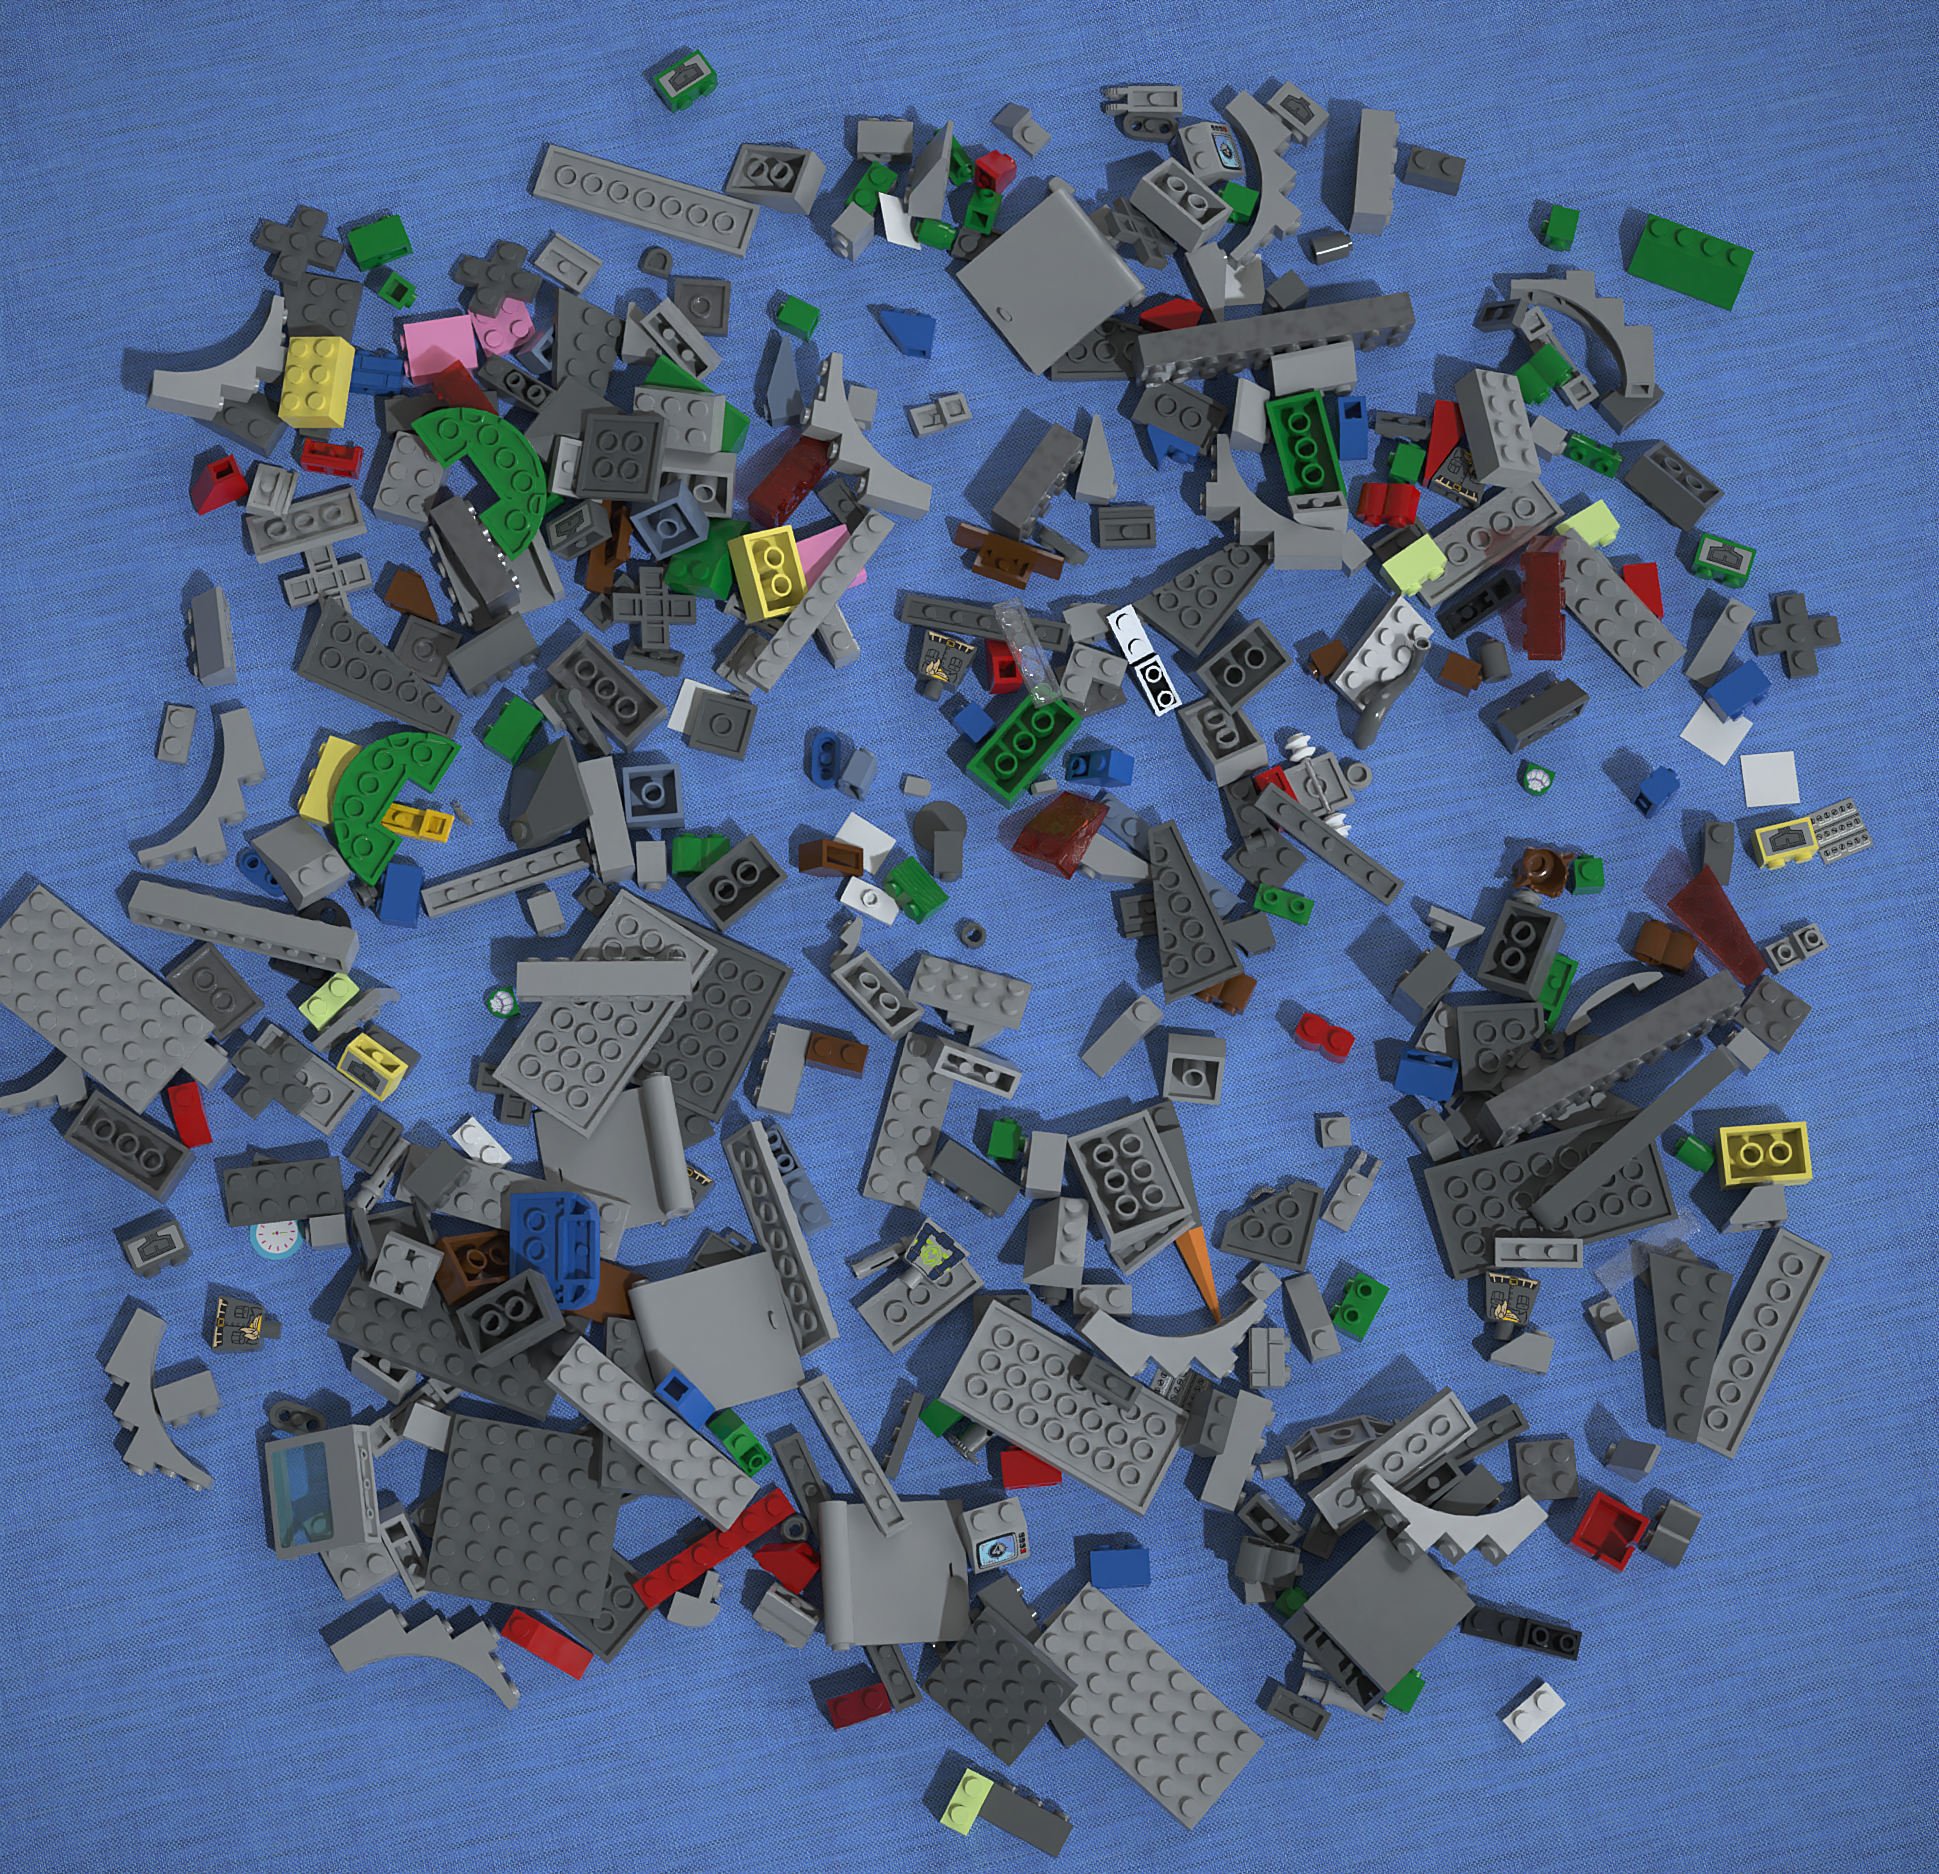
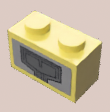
M1810 817L1756 829L1750 836L1759 869L1768 867L1769 870L1779 869L1785 866V862L1793 860L1796 863L1807 862L1813 859L1812 856L1819 849Z
M362 1032L347 1045L336 1069L383 1102L397 1089L408 1065Z

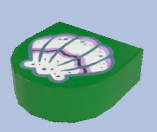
M1529 763L1523 777V787L1532 796H1542L1548 792L1556 773Z
M512 986L498 989L489 996L488 1008L494 1017L507 1019L520 1015Z

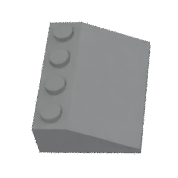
M1148 1110L1067 1139V1156L1086 1199L1089 1200V1207L1109 1253L1137 1243L1192 1213Z

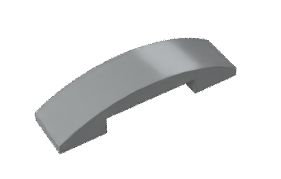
M1537 305L1525 313V319L1518 330L1532 356L1546 344L1551 343L1572 365L1574 369L1570 373L1572 375L1571 379L1563 386L1559 387L1556 385L1554 388L1577 411L1600 395L1585 373L1581 374L1553 334V326Z
M1661 972L1633 974L1618 979L1598 990L1579 1007L1563 1032L1566 1035V1041L1590 1025L1592 1020L1587 1015L1588 1013L1628 988L1635 997L1639 996L1661 981L1663 978Z
M430 1378L425 1386L383 1419L380 1418L369 1426L371 1448L374 1457L378 1459L405 1440L396 1436L409 1402L418 1403L422 1399L435 1404V1410L441 1412L464 1390Z

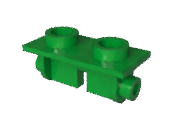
M942 128L936 130L933 133L934 137ZM953 135L949 177L954 185L958 187L974 177L975 165Z
M1581 432L1579 435L1573 433L1563 456L1613 479L1624 456L1619 454L1620 451H1616L1603 444L1599 449L1595 447L1597 441L1582 435Z
M1260 883L1253 908L1257 909V912L1263 911L1296 922L1299 926L1301 924L1307 926L1315 901Z

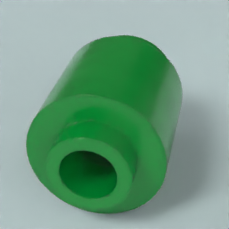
M925 218L924 221H918L914 236L918 237V243L941 251L944 249L951 250L956 238L957 229L951 228V224Z
M1691 1133L1687 1138L1681 1135L1673 1147V1150L1676 1151L1674 1156L1676 1159L1694 1171H1701L1704 1174L1718 1156L1712 1152V1147Z

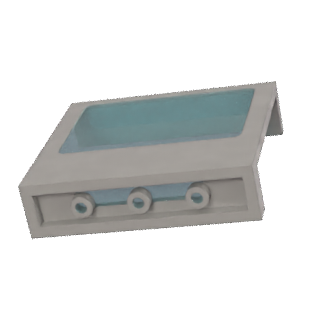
M352 1424L265 1443V1463L268 1472V1492L271 1500V1521L274 1529V1550L277 1560L295 1561L298 1560L299 1556L354 1545L382 1543L369 1426Z

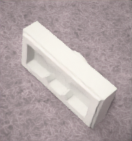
M854 876L851 877L840 899L841 904L889 927L892 926L901 909V904H898L894 898L889 897L885 891Z

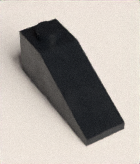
M1505 569L1437 617L1450 638L1455 640L1508 610L1530 593L1516 571Z

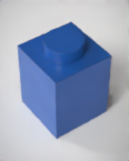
M974 700L968 706L964 703L953 713L952 726L974 750H977L996 732L997 724Z

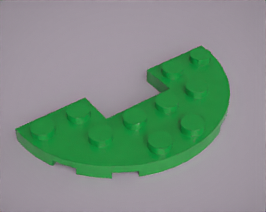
M457 407L441 409L412 422V427L444 470L465 454H468L500 497V500L481 513L479 518L510 560H515L534 539L541 525L546 507L547 490L545 474L541 461L531 443L515 426L505 419L475 408Z
M397 733L367 746L351 760L343 771L332 800L331 821L333 835L340 854L348 867L370 888L375 885L403 841L402 838L379 824L407 779L427 793H433L461 749V745L432 733Z

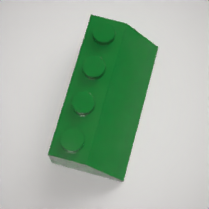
M1650 213L1627 274L1731 312L1754 251Z
M663 354L659 357L642 384L715 393ZM726 400L721 451L718 452L738 454L744 447L751 419Z
M1320 390L1265 403L1289 496L1342 491L1345 500H1347V490Z

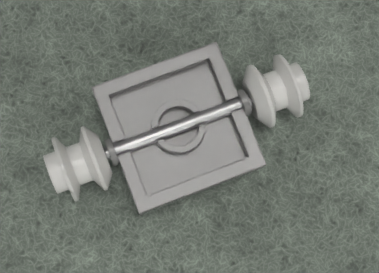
M1303 733L1293 735L1287 739L1288 744L1284 748L1293 752V755L1289 758L1290 761L1300 762V764L1283 771L1291 788L1302 806L1318 818L1325 817L1323 822L1343 837H1347L1349 835L1347 831L1352 827L1343 823L1346 814L1336 813V811L1355 804V799L1333 751L1311 759L1310 757L1316 750L1315 747H1309L1307 744L1311 737L1309 735L1304 736Z

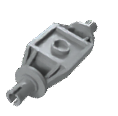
M1364 1414L1308 1428L1291 1447L1289 1444L1284 1446V1458L1259 1463L1262 1480L1264 1482L1288 1475L1289 1478L1291 1477L1293 1484L1298 1485L1301 1480L1322 1477L1321 1463H1335L1345 1457L1358 1455L1397 1425L1400 1420L1394 1418L1392 1424Z

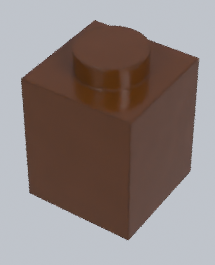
M1337 639L1309 654L1308 664H1306L1310 676L1313 679L1317 678L1320 685L1330 680L1349 654L1341 640Z
M1451 651L1437 684L1468 697L1471 689L1477 691L1483 675L1478 673L1482 665Z

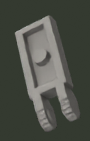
M1127 86V88H1110L1105 91V97L1110 100H1123L1127 98V104H1111L1105 107V113L1110 116H1123L1130 112H1156L1172 116H1182L1183 113L1181 86Z
M1363 1150L1352 1169L1349 1168L1321 1220L1344 1233H1347L1375 1183L1373 1182L1374 1178L1383 1164L1379 1159L1374 1162L1368 1178L1357 1173L1360 1166L1367 1159L1368 1153Z

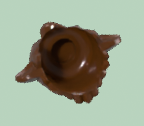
M1549 846L1541 848L1527 847L1523 851V857L1512 866L1515 881L1512 887L1521 888L1525 886L1535 893L1544 894L1551 898H1559L1560 894L1564 892L1563 888L1569 875L1567 864L1575 858V853H1560L1554 851Z

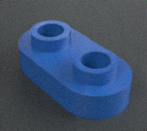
M826 731L819 733L814 738L811 775L817 787L830 789L838 783L840 777L841 742L836 734ZM829 744L832 746V750L824 752L822 746ZM829 772L831 777L829 779H822L821 773Z
M255 850L243 854L239 867L242 874L270 896L281 897L286 894L279 884H271L274 876ZM257 860L259 863L257 867L250 868L249 862Z

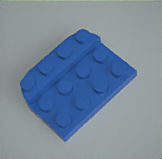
M572 1192L510 1194V1279L529 1268L544 1274L559 1310H579L594 1303L600 1284V1216L597 1205L593 1200Z

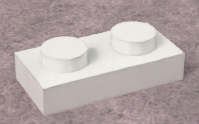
M473 1116L451 1135L453 1140L473 1161L503 1169L512 1160V1157Z
M1545 1682L1501 1722L1522 1744L1566 1704L1550 1685Z

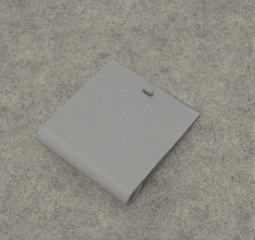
M1065 187L1059 188L956 273V276L1036 376L1043 373L1123 305L1126 307L1130 305L1136 307L1146 298L1144 293L1147 290Z
M662 1072L647 1075V1079L642 1082L643 1087L621 1092L589 1140L544 1111L534 1113L546 1181L630 1204L631 1209L624 1227L625 1230L688 1215L695 1211L671 1080L669 1076H664Z
M768 1251L650 1284L648 1279L632 1283L633 1289L627 1291L655 1389L671 1370L675 1368L693 1383L716 1408L715 1411L800 1388V1386L807 1383Z
M962 1499L901 1502L912 1520V1524L888 1538L884 1537L866 1504H847L845 1501H826L817 1504L826 1646L832 1647V1652L849 1651L850 1646L953 1642L961 1639L971 1626L966 1548L956 1520L963 1513Z

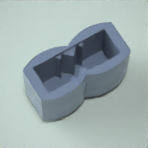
M865 748L852 750L838 780L840 784L838 789L842 794L860 802L864 801L878 772L876 767L878 761L872 751Z

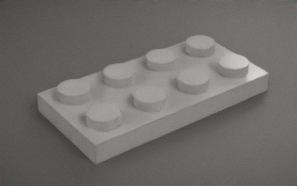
M354 486L291 504L286 521H282V518L274 516V519L259 515L246 518L258 564L368 533Z
M1394 594L1329 681L1361 714L1369 701L1381 689L1398 679L1412 661L1415 639L1419 637L1428 639L1434 630L1401 595Z
M922 954L909 991L908 1000L1019 1030L1032 984Z
M270 1024L255 1044L271 1057L289 1036L273 1024ZM311 1053L313 1057L296 1074L295 1078L308 1088L315 1097L298 1116L329 1138L364 1091ZM236 1068V1070L240 1074H242L244 1077L250 1080V1078L246 1074H244L239 1068Z
M965 1259L933 1286L922 1279L914 1290H911L900 1280L902 1277L900 1275L857 1308V1311L894 1356L983 1287L985 1283Z

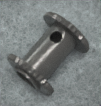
M974 1422L958 1439L952 1434L948 1436V1439L954 1449L965 1460L978 1465L979 1461L974 1455L996 1433Z

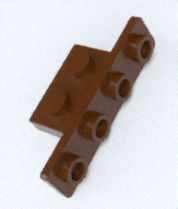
M602 500V504H599L607 509L612 537L589 550L584 580V589L598 594L603 593L606 596L610 595L615 569L625 563L630 557L631 546L629 545V539L635 525L630 519L632 508L625 507V501Z
M960 522L958 525L954 544L978 553L973 564V573L1025 590L1032 572L1055 580L1060 579L1065 558Z

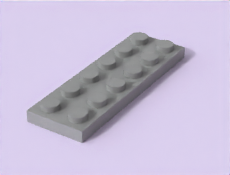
M1538 478L1521 490L1505 489L1432 539L1447 558L1444 568L1445 572L1434 581L1428 579L1422 583V588L1417 592L1418 596L1429 610L1433 609L1558 523L1566 514Z
M1574 527L1570 528L1531 565L1644 689H1647L1687 652V649Z
M912 1032L907 1034L863 1192V1198L919 1212L929 1176L927 1168L934 1158L955 1081L953 1078L933 1072L927 1063V1059L936 1041L935 1038Z
M1446 1386L1311 1490L1308 1495L1333 1531L1340 1537L1374 1510L1364 1501V1498L1358 1491L1376 1473L1395 1490L1399 1491L1473 1434L1478 1428L1454 1392Z

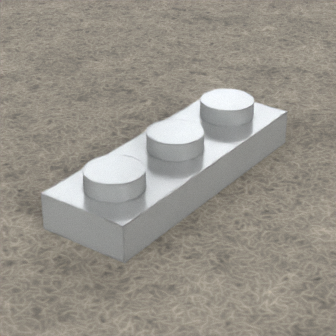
M1189 1214L1137 1243L1110 1253L1123 1273L1129 1276L1195 1225L1196 1222Z
M1494 1238V1267L1582 1269L1583 1239Z

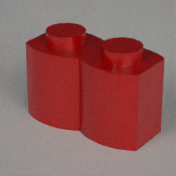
M1363 483L1356 515L1363 521L1364 525L1369 527L1389 524L1395 528H1404L1405 525H1413L1421 492L1409 484Z
M1310 1013L1303 1014L1292 1037L1300 1047L1311 1051H1318L1325 1059L1334 1063L1345 1062L1355 1041V1037L1346 1029L1338 1026H1329L1324 1019Z

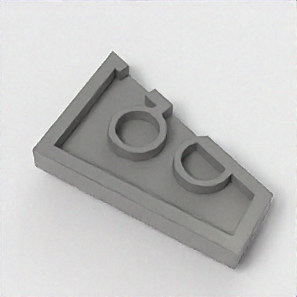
M371 987L360 995L361 1001L354 1007L349 1006L338 1015L340 1019L333 1025L329 1024L317 1033L319 1037L312 1044L318 1052H330L358 1031L359 1022L364 1023L374 1019L381 1014L380 1007L388 1001L396 1003L402 998L396 989Z

